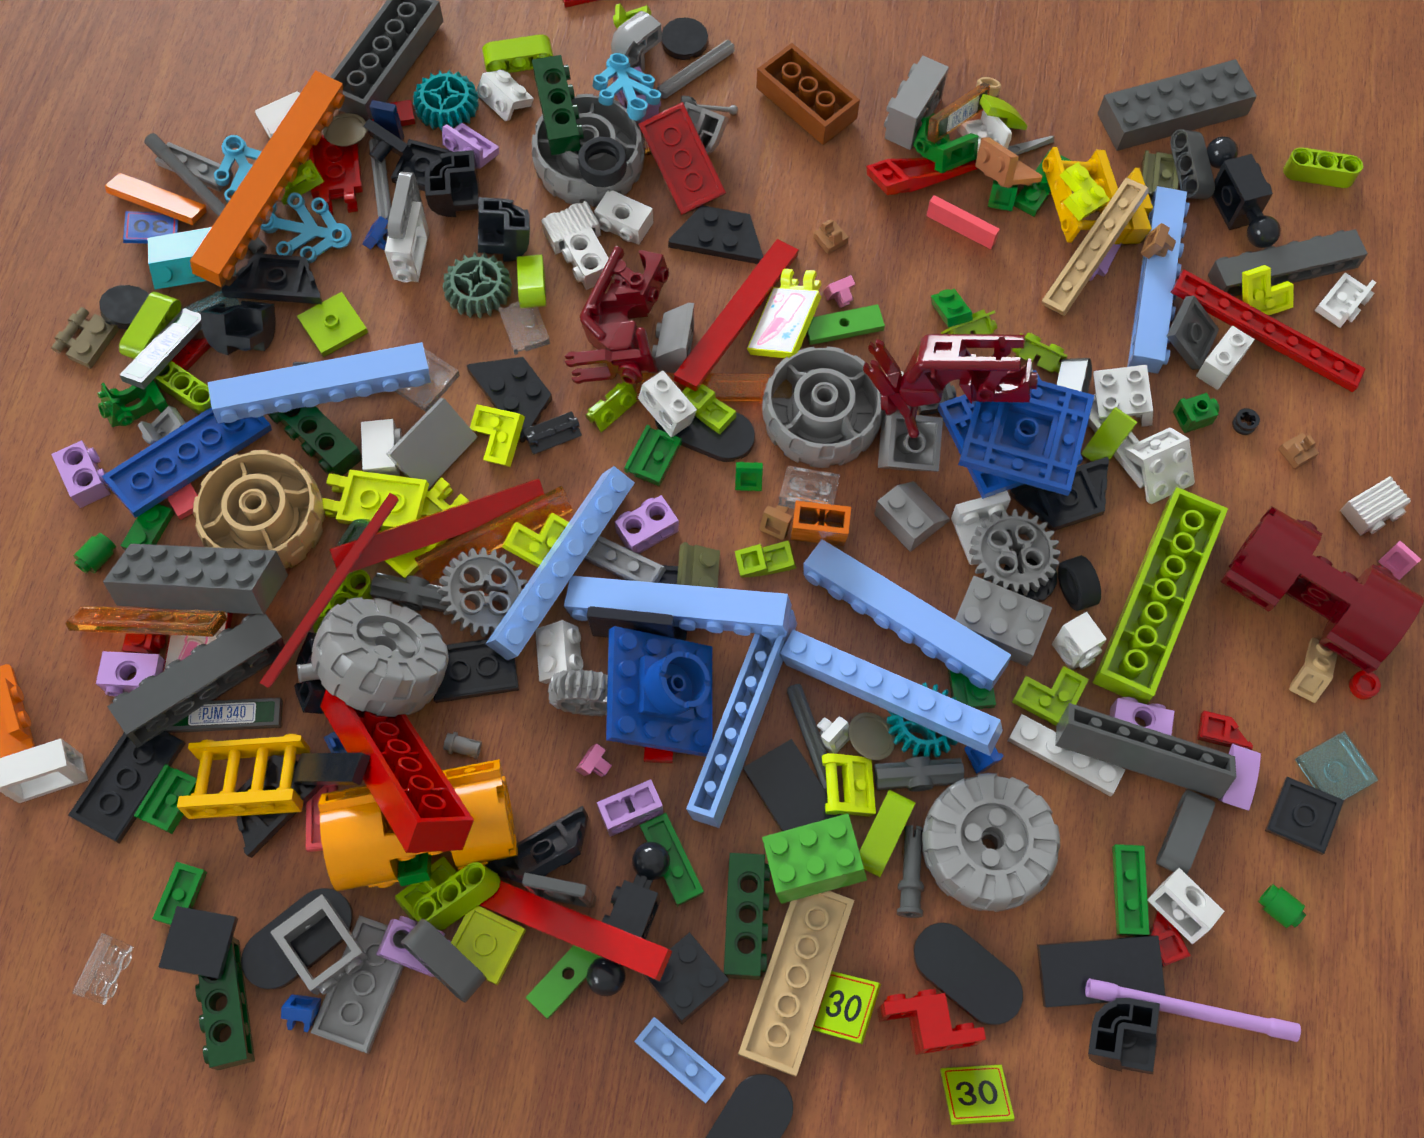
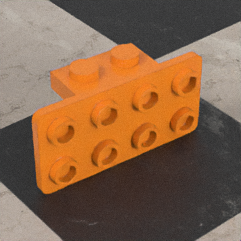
M8 664L0 666V758L35 747L30 730L31 720L23 705L24 695L17 684L13 667Z

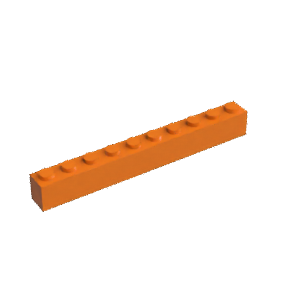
M315 70L190 259L192 274L219 287L223 285L225 280L231 279L235 271V265L238 260L244 259L250 241L256 240L260 233L261 224L264 220H269L276 201L280 202L285 194V187L289 182L292 183L295 180L298 167L301 163L304 164L307 161L312 145L318 144L323 128L325 126L328 127L332 122L334 111L336 108L340 109L345 100L343 83Z

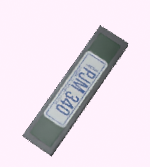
M183 308L120 374L122 382L145 389L202 328L201 314Z
M281 698L210 701L165 731L168 733L281 728L283 700Z

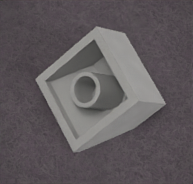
M687 303L665 312L662 323H657L656 338H659L658 345H653L652 357L656 361V367L659 371L675 373L690 354L694 335V303Z
M893 413L890 416L884 414L881 422L878 468L908 471H939L943 418L917 415L916 423L919 429V436L914 439L909 436L905 419L901 413Z
M914 481L894 487L877 501L874 515L910 552L950 521V518Z

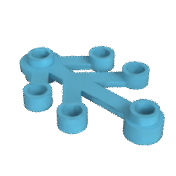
M611 54L610 58L606 61L607 69L593 78L592 86L600 91L598 101L602 105H612L614 96L620 90H623L628 102L626 111L628 117L632 120H642L646 115L648 104L658 105L660 103L661 93L653 89L655 78L630 67L629 59L624 54ZM617 75L618 79L607 88L608 80ZM628 76L633 77V78L639 80L640 83L637 82V81H635V80H633V79H631V78H629ZM634 90L645 95L646 99L637 98Z
M230 135L224 139L222 152L225 156L219 169L214 172L216 184L226 186L230 182L229 171L234 161L239 166L230 188L224 193L227 203L231 199L229 196L235 193L253 164L248 163L246 157L257 160L262 152L247 147L246 142L237 135ZM222 175H223V176H226L224 179H219V178H218L219 176H222ZM276 203L273 206L272 213H275L277 210Z
M291 193L288 196L287 202L297 211L304 223L280 219L272 213L269 223H262L260 226L266 233H274L278 229L300 233V235L289 242L281 241L277 244L276 252L279 255L292 256L295 250L315 237L325 238L314 247L305 246L301 249V257H305L308 251H312V256L307 258L308 263H313L319 255L331 247L337 249L345 248L352 239L351 230L345 224L335 221L329 211L328 203L323 198H315L311 203V207L317 214L322 216L328 228L320 227L316 224L305 206L304 198L298 193ZM295 198L300 199L297 205H293V200ZM323 203V208L317 210V205ZM339 231L342 232V236L339 239H335V234ZM284 246H288L286 253L281 252Z

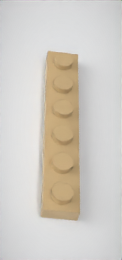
M1127 177L1125 178L1043 298L1042 303L1044 306L1063 316L1066 315L1149 193L1147 186Z

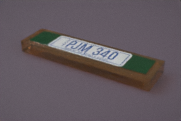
M981 83L930 117L928 141L936 143L981 112L983 108L979 102L983 94L989 95L990 84Z

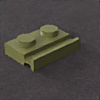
M1145 150L1141 174L1145 186L1149 189L1148 194L1150 198L1153 197L1157 186L1178 190L1179 180L1173 154L1160 152L1152 154Z
M687 542L682 543L679 549L677 585L718 588L720 550L699 545L692 546L688 545Z

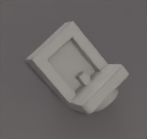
M168 406L152 423L141 421L138 427L143 433V439L152 445L186 422L176 408Z

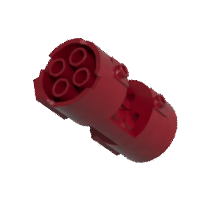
M1271 506L1260 519V524L1249 534L1230 563V569L1225 572L1220 582L1268 612L1277 605L1284 594L1289 595L1329 620L1318 643L1368 674L1377 670L1414 622L1423 605L1424 597L1399 583V579L1392 576L1393 573L1389 569L1380 565H1371L1359 578L1346 571L1340 572L1332 567V562L1327 558L1313 555L1323 534L1317 530L1313 523L1306 520H1295Z

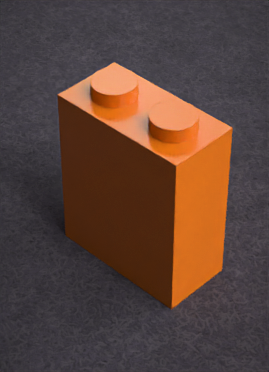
M796 500L791 540L819 543L823 539L831 545L844 546L849 534L851 507Z

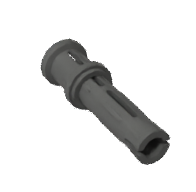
M908 825L904 827L903 880L898 884V890L901 891L900 908L897 909V915L906 918L923 917L924 913L921 909V893L924 892V885L920 881L923 828L916 826L913 837V825Z

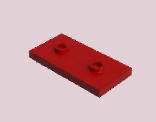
M683 102L638 124L682 216L726 194Z

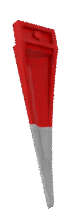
M1054 136L1008 146V150L1019 155L1053 143ZM927 158L886 159L866 166L867 175L886 195L913 192L978 168L975 167L977 160L975 159L940 173L935 170V162Z

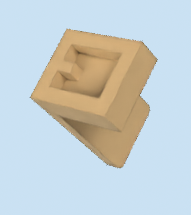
M1312 638L1308 645L1305 663L1291 682L1289 690L1316 703L1332 681L1337 654L1318 643L1319 640Z

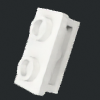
M498 70L482 73L477 88L478 96L504 121H510L514 109L530 107L534 98L508 72Z
M984 110L982 111L981 119L961 122L958 127V132L962 136L970 133L979 136L977 153L981 138L990 137L1007 149L1011 141V130L999 117L987 116Z
M1344 273L1315 311L1341 328L1346 320L1352 322L1359 314L1361 309L1358 308V305L1361 303L1365 306L1375 294L1371 289L1377 282L1372 280L1366 287L1347 273Z
M561 620L535 630L539 682L551 683V677L558 672L571 669L581 670L583 668L580 649L581 634L577 626Z

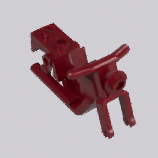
M619 246L614 247L580 313V321L587 340L598 350L571 351L565 355L566 359H570L565 361L568 367L606 363L607 366L585 369L577 368L573 370L572 375L576 376L572 377L574 383L581 384L583 382L612 380L619 374L622 381L632 385L642 381L641 371H647L651 377L659 373V369L656 367L650 351L645 328H638L635 321H629L628 319L648 317L654 303L657 302L659 293L669 277V268H667L662 254L644 250L639 251L644 268V274L642 275L630 270L622 260L625 254L624 250ZM614 274H615V275H616L615 278H614V281H615V282L611 284V286H610V288L608 289L607 293H605L606 289L608 288V286H609V284H610V282H611V280H612V278H613V276H614Z
M927 334L920 340L903 376L900 367L885 347V343L876 339L877 347L870 341L868 350L877 361L871 360L872 368H870L867 362L863 366L864 373L868 375L881 394V410H885L887 416L899 410L905 419L909 436L914 439L919 436V429L916 423L918 407L939 403L945 386L953 380H960L959 386L971 404L972 401L1030 403L1032 389H1037L1038 373L1033 372L1032 359H1028L1027 363L1021 367V357H1006L1011 353V348L1024 349L1025 335ZM967 348H994V353L991 357H976V354H970Z

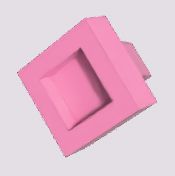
M850 275L829 284L823 291L827 301L834 298L840 308L849 305L853 301L850 291L855 286V282Z
M1399 541L1378 562L1389 569L1400 580L1422 559L1404 543Z
M596 743L589 748L575 770L583 776L594 772L603 777L612 765L602 758L606 750Z

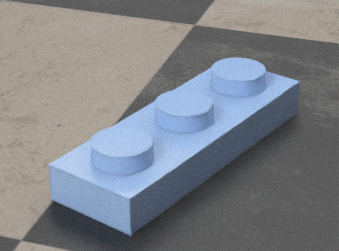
M653 1017L634 1041L705 1104L725 1080L722 1074L655 1017Z

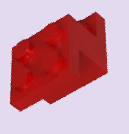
M936 989L917 992L918 995L913 996L914 998L906 999L905 994L887 996V999L877 1009L879 1022L909 1018L916 1055L973 1047L986 1040L984 1027L975 1028L974 1023L960 1024L952 1028L945 993L936 994Z

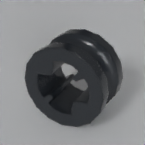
M1244 408L1236 414L1232 425L1237 433L1249 435L1259 425L1260 418L1254 410ZM1242 418H1244L1247 422L1250 421V425L1248 426L1246 422H1242Z

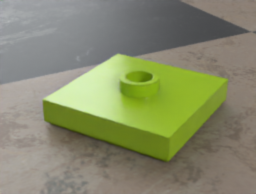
M342 292L323 301L322 304H318L297 315L299 322L323 357L368 333L366 326Z

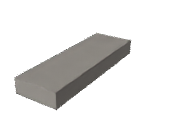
M170 142L166 144L205 186L219 192L224 186L216 184L214 179V172L219 169L221 164ZM158 157L155 159L158 166L174 172L162 159ZM230 169L229 176L231 177L233 172ZM222 175V176H219L218 178H219V179H224L226 176H223V175Z
M602 536L597 538L584 558L585 561L624 580L658 583L666 571L664 566Z

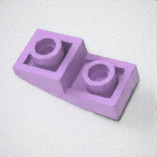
M1232 744L1229 754L1235 756L1236 779L1222 799L1218 798V800L1249 811L1258 780L1261 753Z

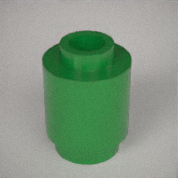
M102 533L91 536L73 555L76 559L74 564L86 574L89 571L96 573L112 557L116 545Z
M1274 884L1270 885L1258 900L1263 906L1262 910L1285 928H1288L1290 925L1296 928L1306 916V913L1303 912L1305 905L1283 887L1278 888Z

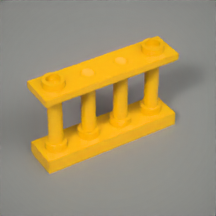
M1052 147L1043 160L1042 168L1045 172L1061 222V229L1064 232L1067 243H1072L1080 230H1090L1097 220L1078 221L1066 207L1063 201L1072 194V191L1059 175L1065 169L1079 162L1081 166L1088 170L1091 178L1104 189L1105 194L1111 200L1118 187L1105 150L1096 149L1087 162L1061 160L1058 148ZM1107 204L1102 208L1098 209L1097 211L1102 213ZM1128 222L1114 244L1120 245L1131 231L1130 222Z
M286 734L284 737L226 741L206 739L197 743H189L188 749L200 761L194 793L189 796H179L177 808L188 819L302 812L303 800L291 788L296 754L310 753L311 748L301 735ZM284 755L280 786L276 790L263 791L268 756ZM256 757L251 789L247 792H235L240 758ZM228 759L223 791H220L219 794H206L212 760Z

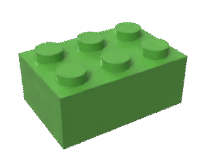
M848 813L762 837L775 892L781 904L867 881Z

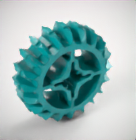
M449 69L447 73L443 74L439 70L438 75L430 73L429 79L422 78V84H416V91L413 92V106L419 120H422L425 126L430 125L433 130L439 127L442 131V127L447 124L454 129V127L461 123L470 124V118L475 117L476 110L479 107L478 92L473 82L469 81L467 76L462 77L459 71L452 74Z
M925 682V683H922V686L928 688V685H927L926 682ZM934 685L932 690L937 692L938 685ZM945 689L942 692V694L945 696H947L949 693L948 689ZM888 711L891 716L887 717L886 723L893 725L889 728L888 733L891 735L898 734L893 742L895 744L903 742V752H906L909 748L913 749L912 757H917L918 753L922 752L923 757L929 758L930 752H932L933 756L938 758L941 755V750L948 753L951 750L950 745L956 746L958 743L944 735L936 738L935 731L910 720L904 722L903 717ZM911 733H920L923 736L924 740L915 737Z

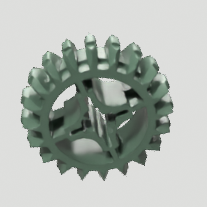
M474 252L473 256L468 258L464 254L462 261L455 259V266H448V273L444 274L442 287L445 292L446 301L450 303L453 310L457 309L460 315L467 312L469 318L477 314L481 319L482 314L487 313L491 317V310L494 309L500 312V304L506 305L507 297H511L512 281L510 273L502 261L497 262L495 256L488 259L485 252L481 257H478ZM485 275L491 276V277L494 278L496 281L491 280L490 277H486ZM458 290H463L464 293L469 294V296H466V295L462 294V293H461L460 291H458Z

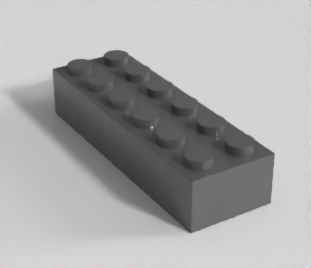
M387 0L331 75V78L343 83L345 100L342 107L338 110L359 115L366 122L369 118L373 119L370 111L372 100L381 102L388 100L444 22L439 1Z
M1235 59L1106 94L1103 97L1097 114L1116 151L1170 137L1179 129L1191 131L1246 116L1257 95Z
M130 544L103 580V583L117 606L264 615L288 574L276 550Z
M266 614L247 615L240 625L233 629L227 628L221 631L214 641L207 645L201 644L191 651V655L185 659L171 662L165 667L164 672L157 676L152 675L145 678L139 683L138 688L131 692H123L112 700L113 703L107 707L137 748L275 661L285 644L282 636Z

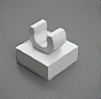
M840 716L833 723L824 717L817 724V727L821 729L819 733L824 747L829 753L837 754L850 740L849 724Z

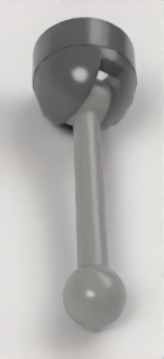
M681 95V102L684 104L688 102L711 111L729 112L732 115L738 112L736 105H731L730 107L699 105L693 97Z

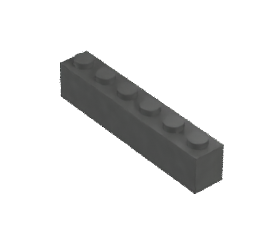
M1356 229L1349 231L1340 230L1332 235L1315 236L1301 242L1292 241L1287 245L1279 247L1270 246L1253 253L1248 251L1235 257L1219 258L1214 262L1208 277L1212 285L1232 296L1242 295V272L1263 265L1271 268V286L1286 281L1295 283L1356 269L1361 265L1368 253Z
M1069 703L1056 726L1055 746L1212 797L1222 799L1236 779V761L1233 755Z

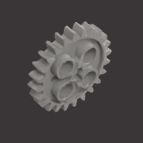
M1016 509L1013 510L1011 516H1008L1007 512L1002 510L1000 518L993 513L990 521L984 519L981 524L982 527L977 526L974 533L976 536H973L970 542L974 546H971L969 554L975 555L970 563L978 565L975 574L984 573V580H991L992 583L1006 589L1009 588L1016 593L1018 589H1021L1022 593L1027 595L1029 587L1037 592L1040 587L1039 583L1046 586L1049 581L1048 578H1052L1055 574L1054 569L1059 565V561L1056 559L1060 555V551L1055 548L1059 541L1050 540L1054 531L1046 532L1044 530L1047 525L1046 522L1038 525L1037 515L1030 520L1028 519V511H1025L1021 517L1018 516ZM1019 534H1024V535H1026L1030 540H1028V541L1022 540L1018 535H1019ZM993 539L1000 540V541L1003 543V545H1002V546L995 545V544L992 542V540H993ZM1026 559L1034 560L1037 563V565H1030L1029 563H1027ZM1006 564L1011 570L1005 571L999 565ZM1017 566H1019V569L1023 574H1020L1018 572Z
M482 547L478 555L474 548H471L468 556L461 552L458 560L453 558L449 562L451 567L446 566L443 570L446 576H442L439 579V583L444 586L440 587L437 593L445 595L440 600L439 605H448L443 614H453L454 617L451 620V624L460 621V631H463L468 626L472 636L477 630H480L482 637H485L489 630L493 634L523 590L521 587L527 583V580L518 578L523 572L522 569L516 571L512 569L516 562L512 561L507 564L505 562L506 554L502 555L500 559L497 558L496 549L490 555H487L485 547ZM464 574L472 575L475 583L466 581ZM491 575L499 576L502 584H496L492 580ZM464 601H472L475 604L476 610L468 609ZM492 601L499 602L503 607V611L496 610L492 605Z

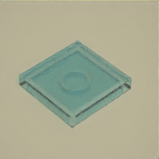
M1345 731L1295 759L1314 788L1343 800L1379 781Z

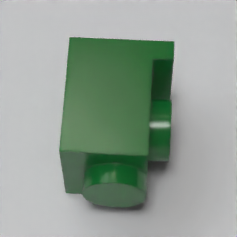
M1204 393L1189 399H1180L1173 413L1183 432L1187 433L1212 425L1219 415V404L1216 399H1210L1209 395Z

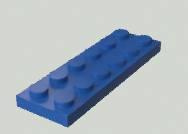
M211 407L107 472L102 478L136 518L219 465L222 461L270 432L272 427L264 416L238 419L231 423H217Z

